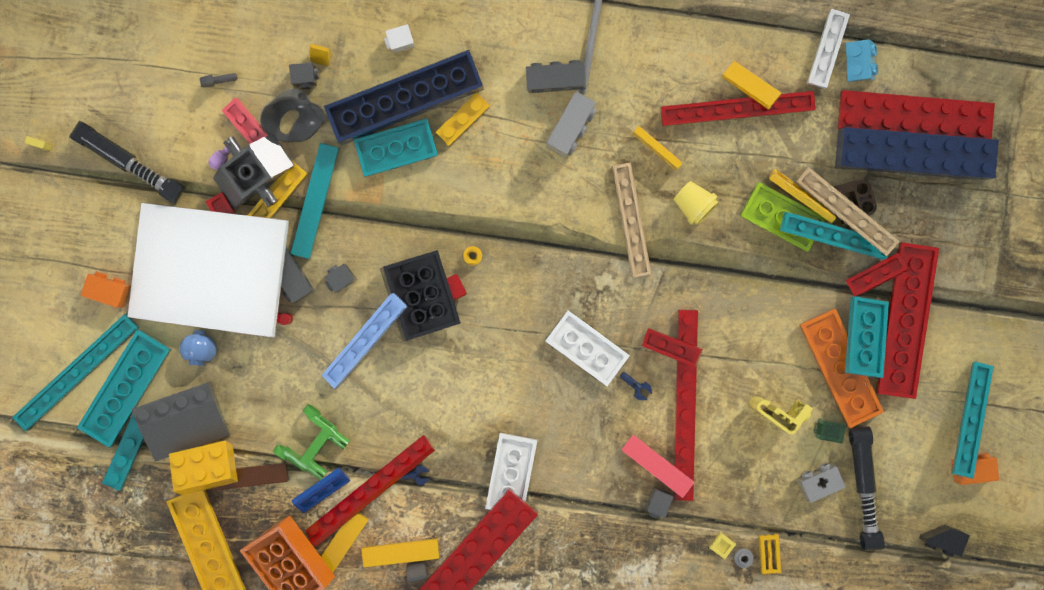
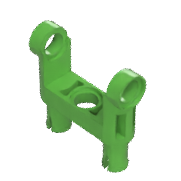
M307 404L303 412L308 416L309 420L322 429L302 457L288 446L284 447L281 444H277L273 452L281 459L289 460L302 471H308L321 480L328 471L314 462V457L327 440H331L342 450L345 449L351 440L339 433L337 427L321 416L319 410Z

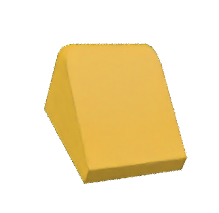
M310 44L311 62L329 66L332 56L330 49Z

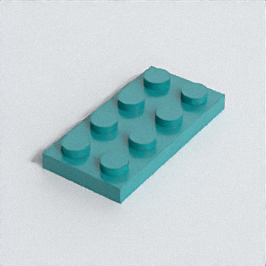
M427 118L353 140L364 177L438 156Z
M856 296L851 297L845 373L883 378L889 302Z

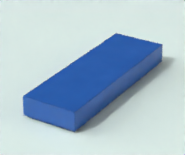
M337 468L292 499V503L302 513H305L349 483V476L340 468Z

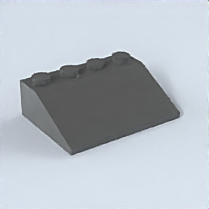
M212 382L132 409L138 428L155 462L169 457L171 453L196 448L230 436Z

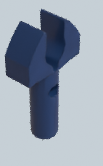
M626 372L620 374V378L635 390L633 395L638 400H648L641 395L639 389H646L652 394L650 384L646 381L638 383Z
M417 465L413 472H408L399 480L414 479L417 485H424L430 477L421 478L418 474L420 472H429L430 470L424 465Z

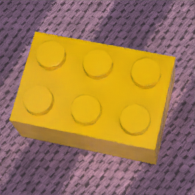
M227 441L169 454L173 491L175 493L185 495L238 482L233 445Z

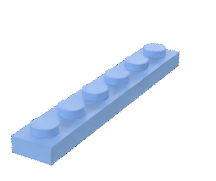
M394 293L389 295L322 374L334 389L340 386L407 308Z

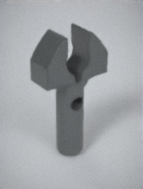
M236 73L214 77L207 75L199 79L201 87L206 88L214 87L215 84L236 81L238 77Z

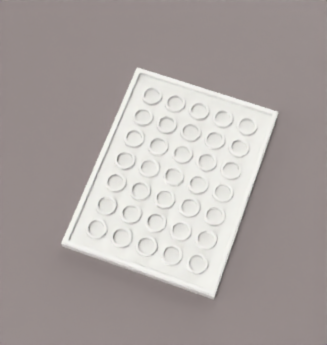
M141 203L128 317L275 337L289 221Z

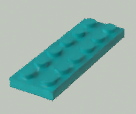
M136 330L77 428L105 446L112 447L131 417L132 409L137 407L172 349L143 331Z

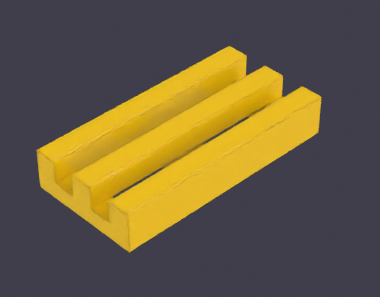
M759 535L761 573H781L779 535ZM764 540H766V542H767V557H768V569H767V570H766V561H765V545H764ZM771 540H774L776 569H773Z

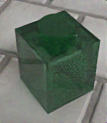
M818 418V423L816 422L814 425V434L820 440L843 444L846 425L841 422Z

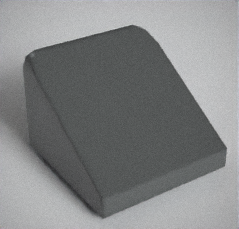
M425 560L407 564V581L409 583L427 578L428 570Z

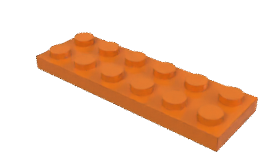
M836 308L799 324L847 428L850 429L884 413L868 377L845 373L848 334Z

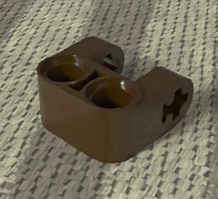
M858 180L834 187L841 194L851 192L853 203L861 210L863 203L867 202L870 205V210L866 213L868 216L876 212V200L872 186L868 181ZM858 184H862L865 187L863 194L857 192Z

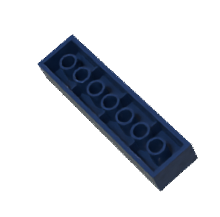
M466 50L325 105L324 108L337 142L340 145H344L354 139L367 136L484 90L471 53L469 50Z
M844 127L838 130L835 168L990 180L996 178L999 140Z

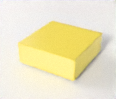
M28 136L25 139V144L47 151L51 150L53 145Z
M719 532L709 545V548L723 559H726L736 543Z

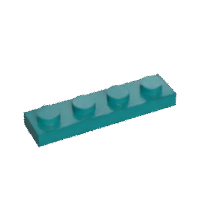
M134 414L129 421L102 484L118 491L123 489L144 441Z

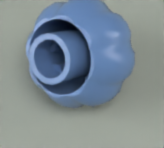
M194 330V334L186 336L181 341L179 351L184 360H189V365L204 366L205 361L209 362L215 357L217 346L213 338L206 335V331Z

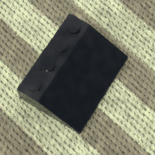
M438 250L380 268L388 296L394 293L407 306L396 319L403 341L461 324Z

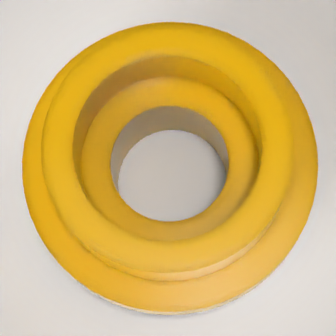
M475 246L468 247L463 253L464 261L469 265H477L482 260L481 250ZM471 252H475L477 255L473 260L469 257Z

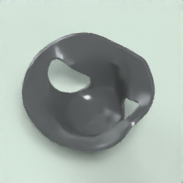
M287 89L280 92L274 100L264 107L260 117L263 130L268 135L274 134L276 139L281 142H302L308 140L326 120L322 108L310 102L305 92L299 89ZM290 110L298 111L299 117L290 133H282L280 131L281 118Z

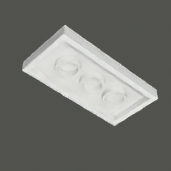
M567 310L545 340L606 386L609 385L630 356L569 310Z
M505 433L499 434L485 509L490 510L509 488L526 502L537 445L536 439Z

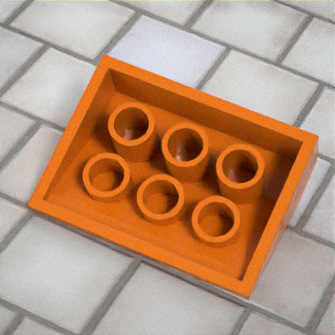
M290 515L239 550L269 590H323L335 577Z

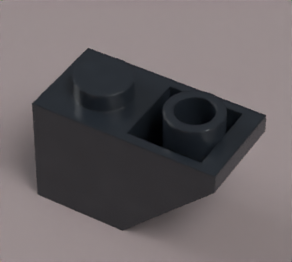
M945 524L921 534L919 538L925 542V546L936 550V547L943 549L942 553L953 557L956 554L962 557L970 535Z

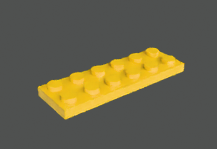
M206 490L180 495L166 501L202 590H246Z

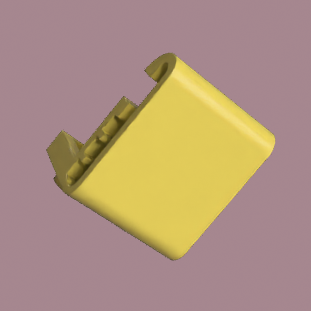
M759 396L753 397L749 401L752 409L789 434H794L803 422L805 423L809 420L812 414L810 412L813 409L809 405L797 400L786 414L778 407L770 404V401ZM765 405L768 410L773 412L772 415L766 414L760 409V406Z

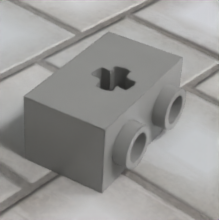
M824 463L818 467L819 469L813 472L811 470L801 474V477L797 478L807 501L812 503L846 488L837 466L832 463Z

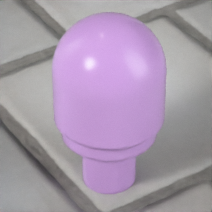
M226 146L222 151H215L209 158V166L212 169L218 170L229 159L227 156L230 154V151Z

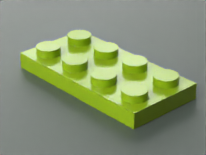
M757 182L740 217L803 251L809 252L814 240L779 231L784 212L820 222H825L826 219L811 209Z

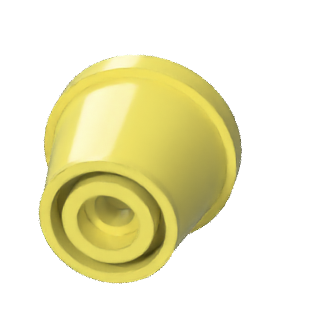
M692 181L687 183L674 198V201L688 218V222L691 225H699L719 203L717 201L718 196L715 193L711 194Z

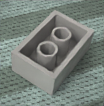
M575 91L547 141L546 148L564 158L568 154L572 156L578 144L575 142L577 137L579 139L582 138L588 127L585 125L586 121L591 122L597 111L594 108L596 102Z

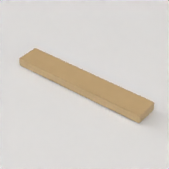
M631 162L613 165L612 172L632 279L652 275Z
M810 167L796 181L884 255L888 256L899 244L900 241Z

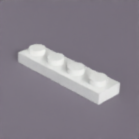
M834 9L829 10L807 84L823 89L827 88L850 14Z

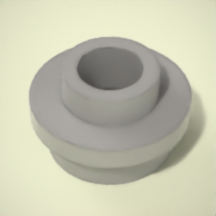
M745 548L736 551L734 561L739 567L747 568L753 563L754 558L751 551ZM742 556H747V560L741 561Z

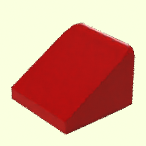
M458 274L447 278L454 301L467 295Z

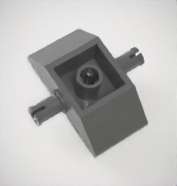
M270 134L248 145L243 150L234 136L228 138V142L225 140L223 144L233 157L219 167L213 179L234 210L256 194L261 196L267 207L277 203L278 200L269 189V185L295 165L274 134Z

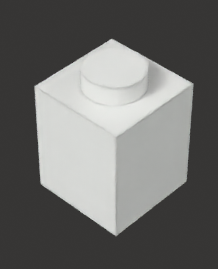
M408 24L386 31L385 44L387 49L391 48L393 54L415 47Z

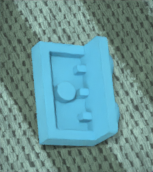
M868 39L846 43L848 82L876 80L875 75H878V65L875 63L874 56H877V46L873 41Z

